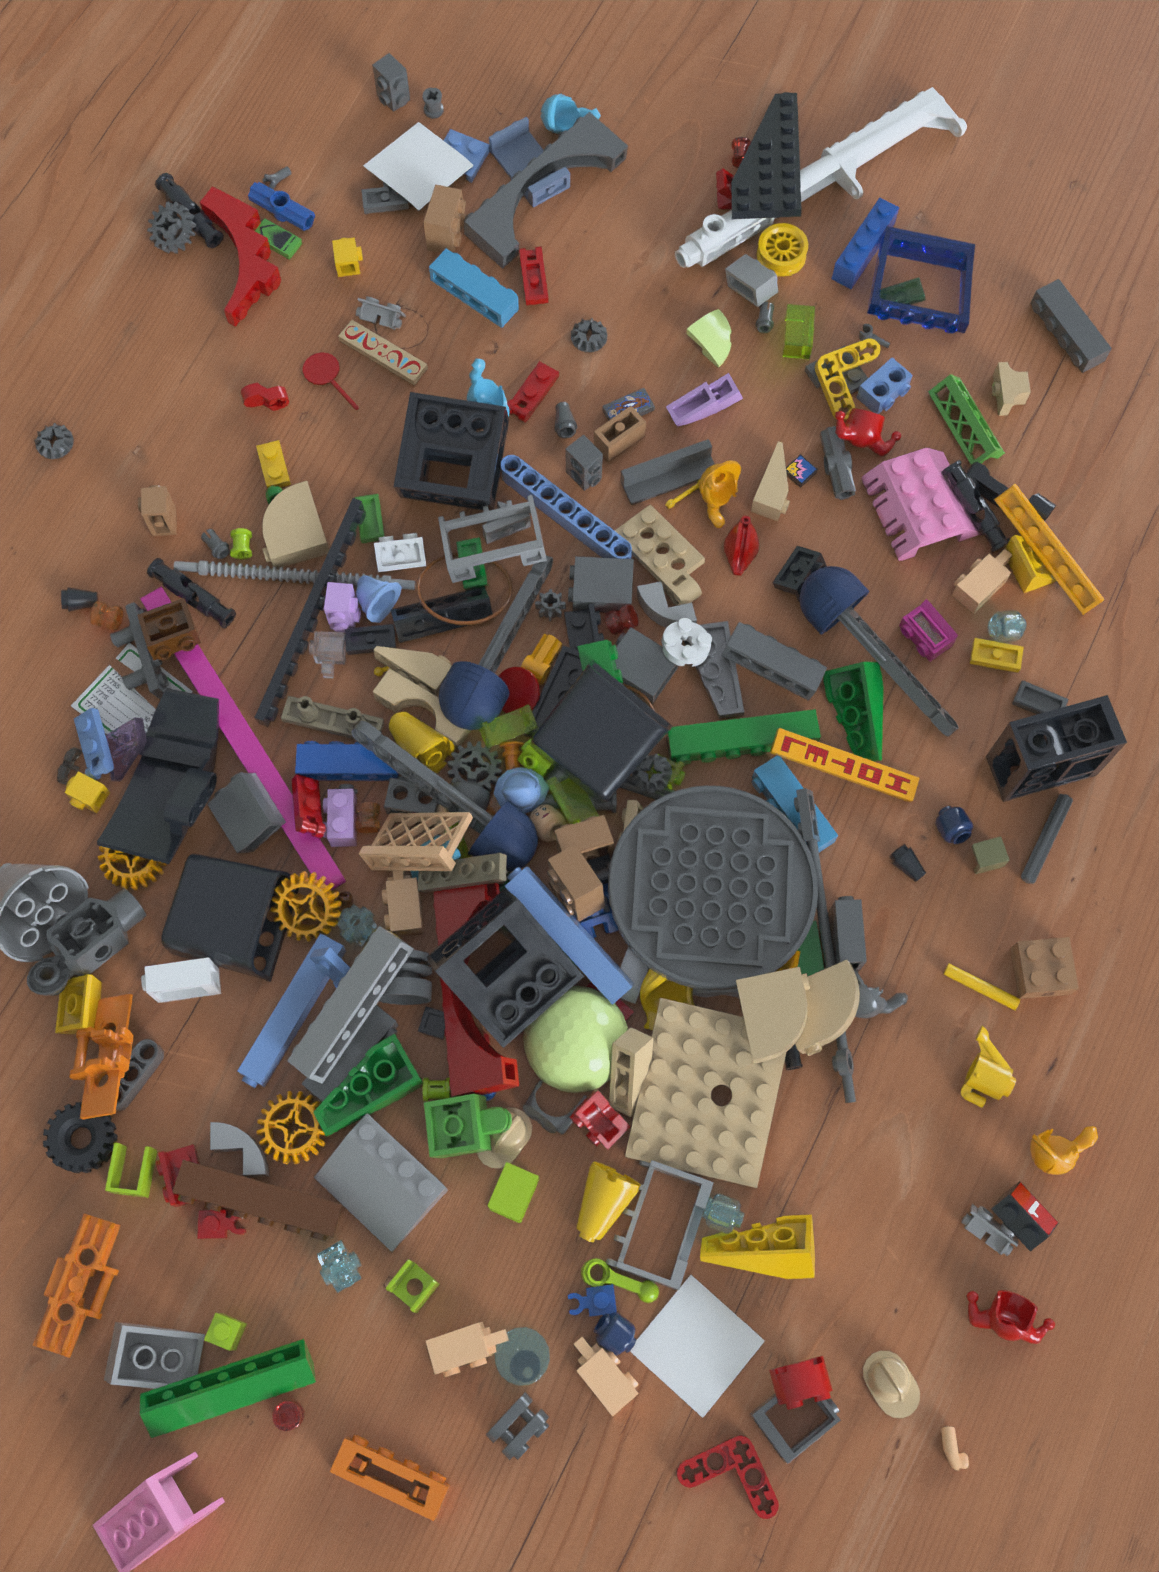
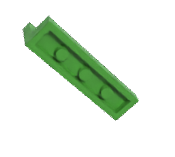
M950 374L928 391L971 465L974 462L982 464L990 457L998 459L1005 454L959 377ZM946 386L950 391L948 402L941 401L937 395ZM952 406H958L961 410L959 421L952 420L950 417ZM963 424L970 425L972 428L970 440L963 439L961 435ZM974 443L981 444L985 450V453L977 459L972 454Z

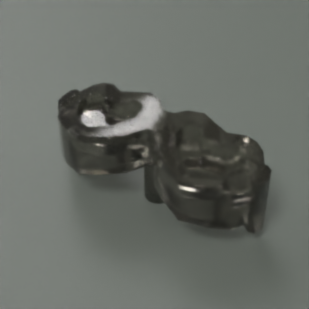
M73 747L66 752L63 764L58 768L57 782L67 785L70 770H79V766L73 764L83 753L82 750Z

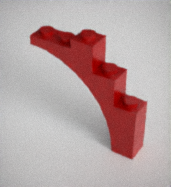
M212 186L200 201V205L211 221L229 236L238 251V281L231 299L224 308L228 323L236 327L241 320L245 319L253 303L259 300L261 293L269 297L274 290L278 289L281 277L278 267L267 261L271 254L268 238L255 232L261 224L258 210Z

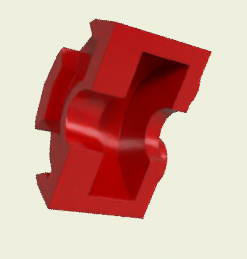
M597 1089L569 1117L578 1128L584 1127L588 1131L585 1136L593 1145L597 1147L601 1144L607 1150L630 1128L629 1124L610 1106L606 1098Z
M823 1355L769 1370L778 1405L786 1404L787 1410L803 1406L802 1400L813 1397L814 1402H819L831 1398L830 1391H833Z

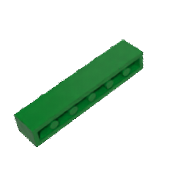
M816 709L672 727L666 734L670 764L676 763L679 766H683L697 760L707 763L715 761L716 758L737 759L741 755L746 754L761 756L766 752H770L778 728L819 742L821 735Z
M301 1339L141 1393L140 1416L151 1438L167 1434L316 1383L314 1362L305 1340Z

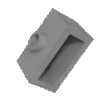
M747 254L725 269L728 287L757 307L778 293V277L776 273Z

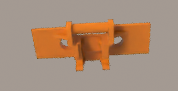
M132 994L99 999L94 1028L88 1027L76 1032L78 1043L74 1067L70 1070L69 1077L73 1080H85L80 1113L81 1119L116 1113L120 1079L124 1078L125 1072L129 1070L134 1037L131 1031L128 1030ZM112 1026H116L115 1032L109 1029ZM89 1040H92L99 1045L98 1058L86 1061ZM108 1075L106 1084L99 1087L101 1078Z
M85 1213L83 1214L69 1253L66 1254L65 1258L58 1257L45 1289L44 1296L49 1297L48 1307L33 1346L70 1358L86 1316L101 1320L103 1314L100 1312L114 1275L117 1276L119 1273L118 1269L106 1266L121 1225ZM86 1249H91L95 1255L94 1261L90 1265H84L80 1260L81 1253ZM97 1270L103 1271L104 1273L91 1307L87 1309L84 1307L85 1298L82 1297L90 1276H95ZM70 1304L73 1307V1316L69 1320L64 1321L59 1316V1310L63 1305Z

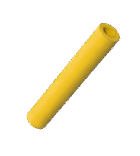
M948 963L943 972V975L1014 1011L1020 1003V998Z

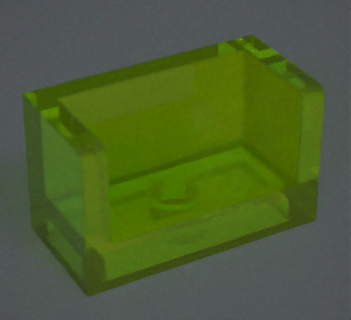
M787 304L783 357L810 359L813 348L815 306Z
M528 704L520 709L497 717L490 723H487V721L481 723L479 730L488 749L537 729L538 726Z

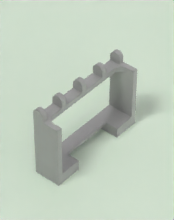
M532 495L527 497L528 502L512 505V501L508 500L506 501L507 507L489 511L487 505L483 506L484 512L466 516L465 512L461 511L459 512L460 518L445 521L443 516L438 517L447 569L452 583L476 578L474 569L476 565L520 555L523 566L547 561ZM521 513H531L537 540L453 560L448 535L449 531Z
M640 1160L639 1164L649 1169L644 1184L639 1188L641 1193L635 1211L625 1208L622 1214L632 1217L626 1238L616 1234L613 1240L623 1244L618 1262L607 1258L606 1264L678 1291L714 1182L653 1160L651 1163ZM654 1170L700 1186L670 1280L623 1263Z

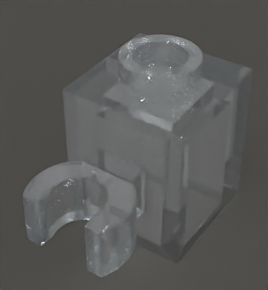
M314 631V640L309 642V654L313 655L315 663L322 664L321 673H323V678H334V664L345 665L346 640L344 632Z

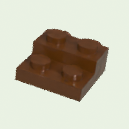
M185 598L137 615L146 646L153 661L157 659L167 660L173 653L181 650L191 651L195 648V645L201 643Z

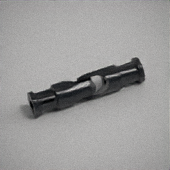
M161 174L155 181V187L166 195L168 202L172 204L177 202L189 209V213L194 215L191 221L196 223V227L192 228V230L205 240L207 247L215 248L219 246L224 238L223 233L216 230L211 219L190 199L189 194L183 187L174 182L171 174Z
M958 460L946 467L942 474L946 475L953 485L952 490L961 503L965 505L967 513L981 536L984 535L988 540L993 553L1008 544L1010 538H1006L999 527V520L985 499L980 496L978 487L973 479L964 472L961 467L962 462ZM984 509V520L978 518L975 513Z
M156 558L147 569L149 577L158 579L163 583V587L176 596L185 598L186 603L206 617H212L219 622L220 627L223 629L227 628L236 617L234 609H228L222 605L217 597L198 584L193 583L191 579L177 569H171L165 565L161 558Z

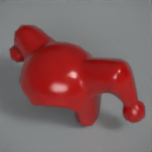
M853 408L849 413L846 423H844L845 413L843 411L835 413L837 420L835 434L840 439L847 440L855 447H868L874 453L884 457L891 451L895 443L901 439V433L894 431L891 439L884 442L881 433L885 417L877 413Z
M999 1290L993 1299L991 1307L980 1311L977 1306L979 1296L975 1291H970L966 1295L969 1302V1323L974 1327L992 1329L996 1335L1004 1340H1023L1028 1343L1038 1344L1048 1330H1053L1055 1327V1322L1051 1318H1046L1043 1321V1325L1034 1328L1033 1323L1038 1307L1029 1299L1017 1293Z

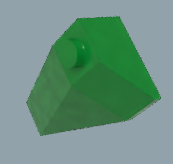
M860 662L825 671L823 680L826 697L829 703L833 704L837 712L836 718L838 723L842 724L847 734L846 740L853 754L874 762L881 761L884 685L880 664L878 662Z
M395 1034L371 1047L358 1065L350 1070L349 1075L337 1088H334L313 1112L325 1136H329L362 1119L367 1113L370 1115L402 1099L423 1086L420 1075Z

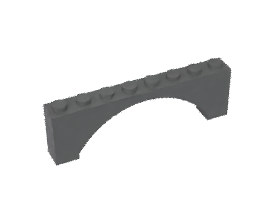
M588 112L584 117H579L568 131L564 130L558 140L553 144H548L542 154L537 158H532L525 169L517 171L509 183L501 185L493 197L485 199L477 211L469 213L464 220V234L503 269L519 254V242L515 239L513 218L516 208L529 186L564 167H597L612 172L626 160L628 145L591 112Z

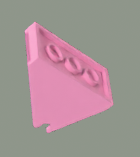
M196 1452L146 1479L93 1524L94 1529L119 1572L131 1571L225 1502L221 1497L193 1514L172 1476L191 1464V1461L198 1457Z

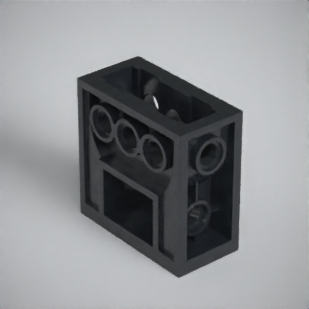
M410 392L393 486L400 498L484 511L483 506L488 505L489 511L494 510L501 472V461L504 455L509 426V416L506 407ZM437 461L469 466L470 473L467 488L427 482L430 462Z
M1106 695L1009 722L986 755V759L1002 801L1005 802L1097 776L1123 748L1127 741L1110 699ZM1012 766H1019L1012 774L1010 773Z
M506 888L425 958L435 972L503 1048L584 977L520 900ZM504 926L515 940L479 972L474 974L463 960L499 928Z

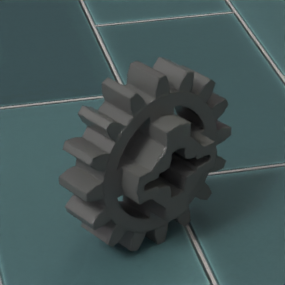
M166 202V207L159 205V212H152L153 216H155L154 220H148L152 227L148 228L147 231L153 234L149 239L155 243V247L166 253L171 251L177 254L178 248L183 251L186 250L184 244H191L190 236L196 235L192 231V228L196 227V223L191 221L194 215L189 213L188 208L177 202H174V204Z
M469 741L467 743L468 748L465 749L459 745V753H451L454 761H448L447 763L448 768L451 769L448 771V776L453 778L451 782L470 783L491 792L490 784L496 785L498 781L496 776H502V770L499 769L502 766V762L497 759L498 752L493 751L490 753L491 746L489 744L482 748L481 741H478L476 746H472ZM482 756L486 757L490 761L491 765H489L488 762H484ZM474 766H479V768H476L475 772L471 771V769H473ZM458 772H460L461 775H465L468 780L465 781L464 779H462Z

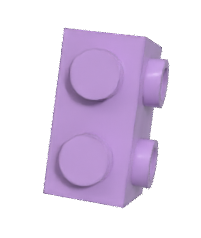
M328 582L324 611L330 629L336 632L345 633V629L355 628L356 623L360 622L361 609L358 608V598H356L352 584Z
M328 789V798L323 799V811L327 813V822H324L326 826L324 838L328 839L331 847L357 846V797L354 790Z

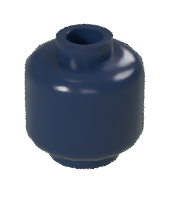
M946 806L939 811L935 826L945 842L957 845L971 837L973 823L963 808Z
M617 1312L609 1315L605 1313L594 1328L597 1344L606 1351L613 1352L615 1355H620L624 1351L626 1353L630 1352L636 1343V1338L634 1337L635 1326Z

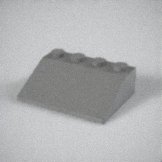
M368 1113L348 1133L314 1177L391 1252L399 1246L448 1191L432 1173Z

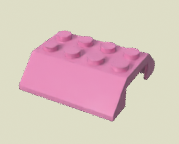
M923 448L884 461L861 478L865 488H868L867 492L870 496L884 489L886 490L885 493L873 501V506L877 508L876 512L883 527L886 529L887 536H893L903 529L905 533L891 542L899 561L915 557L920 547L956 536L960 542L981 535L967 513L965 505L961 503L952 490L953 485L946 475L942 474V471L949 466L944 452Z

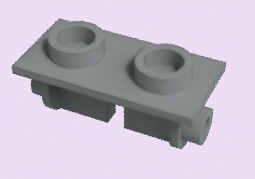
M366 296L365 300L357 299L362 303V307H358L356 310V316H359V319L376 324L379 315L381 316L379 325L393 330L401 328L402 320L399 318L400 316L406 317V315L400 311V306L391 303L384 306L379 304V300Z
M971 1205L970 1213L972 1216L966 1214L961 1221L965 1225L964 1228L980 1240L988 1232L990 1236L985 1243L1000 1255L1004 1253L1008 1256L1013 1250V1246L1010 1244L1012 1243L1017 1247L1018 1238L1004 1223L1001 1225L995 1221L993 1214L982 1206L977 1208L975 1205Z

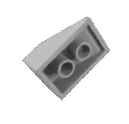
M115 1322L104 1381L111 1385L156 1389L197 1375L205 1334Z

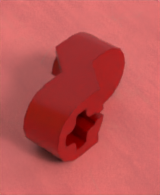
M256 382L243 387L240 392L246 407L252 408L263 405L272 411L285 408L289 404L287 391L282 386L267 389Z

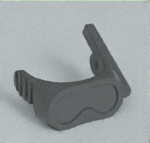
M540 1080L525 1102L523 1110L527 1116L538 1122L546 1131L550 1133L558 1132L562 1135L573 1123L569 1117L587 1096L584 1095L580 1102L564 1116L554 1117L547 1115L539 1108L536 1102V1092L543 1084V1081Z

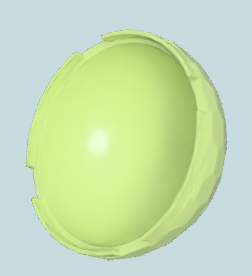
M572 986L524 1029L525 1054L534 1072L546 1084L560 1091L571 1093L592 1091L611 1080L612 1044L628 1030V1026L621 1010L615 1003L612 1005L601 992L590 987Z

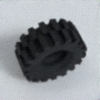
M75 1102V1105L67 1104L64 1106L65 1110L63 1111L58 1109L54 1113L56 1118L54 1120L49 1118L47 1122L50 1125L49 1130L44 1129L43 1133L44 1136H47V1140L43 1141V1147L48 1149L45 1152L48 1158H51L53 1160L52 1163L73 1173H89L93 1168L99 1169L102 1167L101 1163L103 1161L108 1162L111 1158L108 1154L110 1151L113 1152V1142L118 1139V1135L114 1133V1130L117 1128L115 1123L111 1122L112 1118L110 1115L89 1119L80 1118L82 1102ZM79 1128H87L91 1133L90 1143L85 1148H75L71 1142L73 1132Z

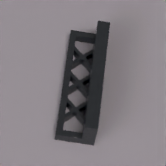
M485 586L424 601L436 614L455 621H475L493 614ZM420 602L391 609L399 643L468 626L442 621L427 612Z

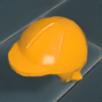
M733 460L709 466L703 472L699 481V492L702 499L707 503L708 517L715 528H722L725 524V518L719 511L720 507L727 504L732 495L737 497V483L741 473V466Z
M1094 1126L1085 1127L1073 1141H1069L1061 1136H1052L1053 1129L1046 1130L1038 1136L1034 1134L1030 1144L1032 1160L1040 1170L1047 1174L1060 1175L1067 1173L1076 1165L1079 1153L1094 1145L1098 1138L1097 1129Z

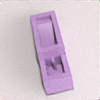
M728 373L710 385L707 382L703 383L666 406L676 426L679 427L713 415L740 401L743 397Z

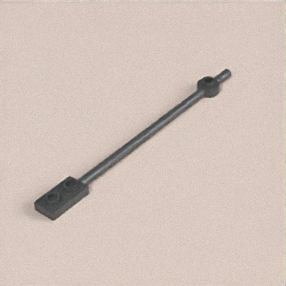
M804 788L796 790L797 797L794 798V805L797 813H800L801 822L798 823V831L802 835L803 840L807 842L816 868L818 880L817 914L825 968H829L836 964L817 843L820 842L813 791ZM845 1031L836 1038L837 1051L836 1055L832 1057L834 1071H838L842 1077L845 1103L856 1102L852 1078L854 1065L852 1054L848 1049Z

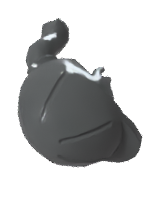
M853 968L860 992L859 1005L855 1017L871 1018L882 1013L889 1014L907 1003L908 995L906 993H896L886 1001L885 998L879 996L883 993V989L879 991V987H867L858 972Z

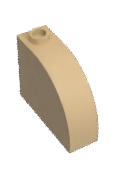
M304 481L292 485L276 495L268 505L263 518V536L267 547L262 549L266 562L271 561L273 567L276 566L279 569L280 567L328 554L329 548L308 482Z
M848 960L808 976L810 989L805 990L808 1011L807 1020L801 1036L795 1043L800 1053H807L809 1056L822 1050L821 1046L834 1041L852 1023L858 1009L860 992L856 974Z
M800 967L736 980L754 1064L772 1060L787 1052L797 1042L806 1024L808 1011L805 990L810 989L807 973L801 974Z

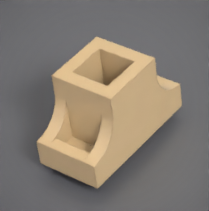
M998 362L993 374L992 395L996 396L998 415L1004 416L1009 414L1012 406L1025 404L1031 391L1028 372H1017L1009 367L1008 362Z

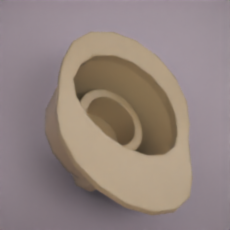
M505 1108L511 1114L512 1124L506 1132L490 1135L492 1150L477 1153L478 1158L483 1164L491 1168H502L506 1162L511 1163L515 1160L532 1135V1124L525 1112L517 1108Z
M890 1351L873 1353L866 1360L863 1367V1378L879 1407L893 1418L910 1416L917 1409L920 1401V1390L917 1382L904 1361L897 1354Z

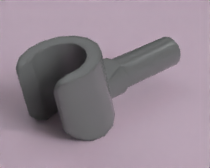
M863 324V331L865 333L859 331L861 341L871 338L886 348L889 347V342L873 334V327L870 324Z

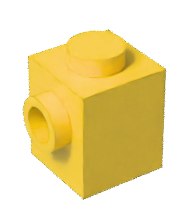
M355 237L332 240L338 277L361 274L359 261H363L361 246H356Z
M78 771L75 777L68 781L64 793L71 799L69 803L80 810H83L85 807L97 814L109 796L110 791L104 784Z

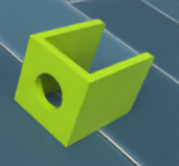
M114 1143L105 1191L113 1194L149 1198L157 1150L145 1146L137 1190L122 1189L119 1186L127 1146Z
M506 1162L488 1203L490 1211L521 1223L539 1182V1176Z
M408 1259L385 1289L400 1298L411 1308L412 1312L418 1313L440 1284L416 1263ZM412 1279H419L423 1284L422 1292L415 1296L409 1294L407 1291L408 1282Z

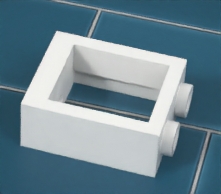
M209 957L146 966L145 975L141 977L143 990L158 1003L221 994L219 968Z

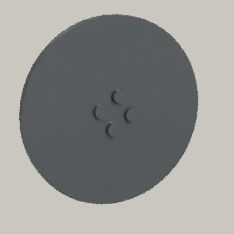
M696 786L677 790L655 800L633 818L619 838L613 852L608 876V896L612 916L619 933L631 951L646 966L664 978L680 985L702 990H729L737 988L736 980L776 972L793 957L805 940L814 920L818 899V880L815 864L806 842L803 840L798 829L781 811L767 801L746 791L724 786Z

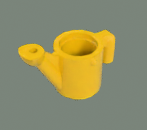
M984 1026L980 1027L975 1038L979 1043L981 1051L974 1058L961 1088L963 1099L981 1108L984 1107L986 1098L972 1092L973 1088L999 1100L1002 1096L1008 1097L1016 1083V1078L1012 1076L1013 1069L990 1041L989 1033Z

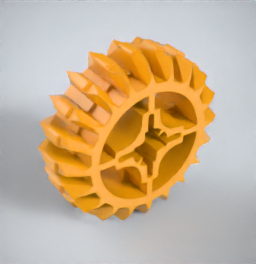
M99 846L100 852L104 853L97 856L98 861L102 863L99 866L100 870L106 872L104 877L107 880H112L114 886L121 884V887L126 890L130 885L133 890H137L139 883L144 888H147V880L150 879L152 882H156L157 879L154 875L156 873L161 875L164 873L160 866L168 865L135 855V858L131 861L129 857L132 854ZM146 862H149V863L141 870L142 865H143L144 863H146ZM115 863L127 864L130 873L119 872L116 869Z
M302 871L300 876L294 873L290 875V880L285 878L281 881L282 886L276 887L275 891L278 895H274L271 900L277 905L272 906L271 911L278 912V915L273 918L274 921H282L279 930L289 929L287 937H291L296 933L297 941H300L305 935L307 942H310L313 936L317 939L320 933L328 935L331 932V927H335L338 924L335 918H339L341 912L335 908H339L342 902L334 900L339 896L338 891L332 893L330 890L333 888L334 883H329L327 886L324 884L326 876L316 880V872H312L308 878L306 871ZM300 887L312 889L308 895L292 892L293 889ZM319 895L324 901L325 912L323 911L324 908L318 903ZM311 898L308 903L310 909L302 915L304 903ZM288 901H289V905L294 908V911H295V916H294V917L291 915V913H290V911H289ZM305 918L321 921L315 925L301 923Z
M287 1091L286 1100H284L281 1094H278L277 1100L279 1103L275 1104L272 1100H269L267 1103L272 1107L271 1110H261L266 1119L257 1120V1123L264 1126V1128L258 1129L256 1134L266 1136L259 1141V1144L261 1146L268 1145L264 1152L267 1155L274 1152L273 1160L278 1161L283 1155L282 1160L284 1164L288 1165L292 1157L294 1164L298 1165L300 1163V1155L308 1162L310 1161L309 1151L315 1155L319 1154V1151L315 1148L317 1143L323 1147L326 1145L320 1139L325 1134L313 1113L321 1102L318 1100L312 1104L314 1097L309 1094L304 1099L302 1091H298L294 1099L293 1092ZM293 1107L287 1118L275 1120L283 1110ZM302 1107L311 1112L314 1119V1127L303 1124ZM295 1121L302 1129H298L297 1132L294 1130V1134H291V1131L284 1126H289V1124ZM273 1128L284 1132L285 1148L279 1147L273 1137ZM312 1135L303 1146L293 1149V1146L296 1145L297 1140L301 1136Z

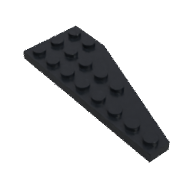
M784 92L774 95L732 180V220L801 217L797 93Z

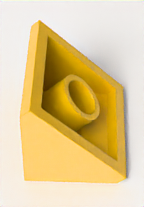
M1019 535L1012 536L1005 549L1012 554L1008 563L1023 593L1056 582L1055 578L1025 539Z
M89 974L68 980L65 989L59 994L55 1033L76 1034L77 1030L87 1029L88 1027L94 1028L98 1001L101 999V981Z

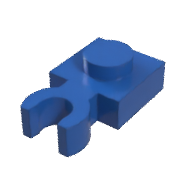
M614 1285L586 1288L587 1296L585 1297L577 1293L568 1295V1299H577L580 1304L576 1310H569L571 1315H578L584 1309H589V1317L617 1312Z

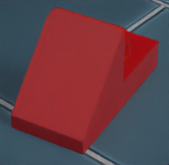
M724 168L716 172L718 208L732 209V180L734 175Z

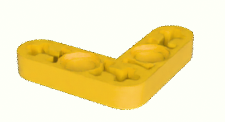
M871 338L830 352L821 356L815 363V372L834 418L835 413L841 408V404L843 408H848L844 421H847L850 411L855 408L842 373L876 359L881 350L876 340ZM866 347L873 349L871 356L869 353H865L859 357V352H862ZM847 352L853 356L852 364L843 362V353ZM824 361L826 364H831L829 372L826 368L822 369L821 367ZM829 373L830 376H832L833 374L836 375L834 377H831L829 380H826V378L829 376ZM831 382H836L840 385L841 391L839 394H833L830 391L829 385ZM841 396H844V398L841 400V403L840 400H838L837 402L834 401L839 399Z

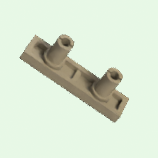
M288 696L281 716L282 722L354 739L351 731L360 721L368 722L381 733L385 723L384 719L362 714L356 708L345 710L312 702L311 698L307 696L300 698Z
M496 853L454 860L456 864L452 871H419L418 891L426 893L495 882L497 884H504L507 881L506 874H508L506 869L507 855Z

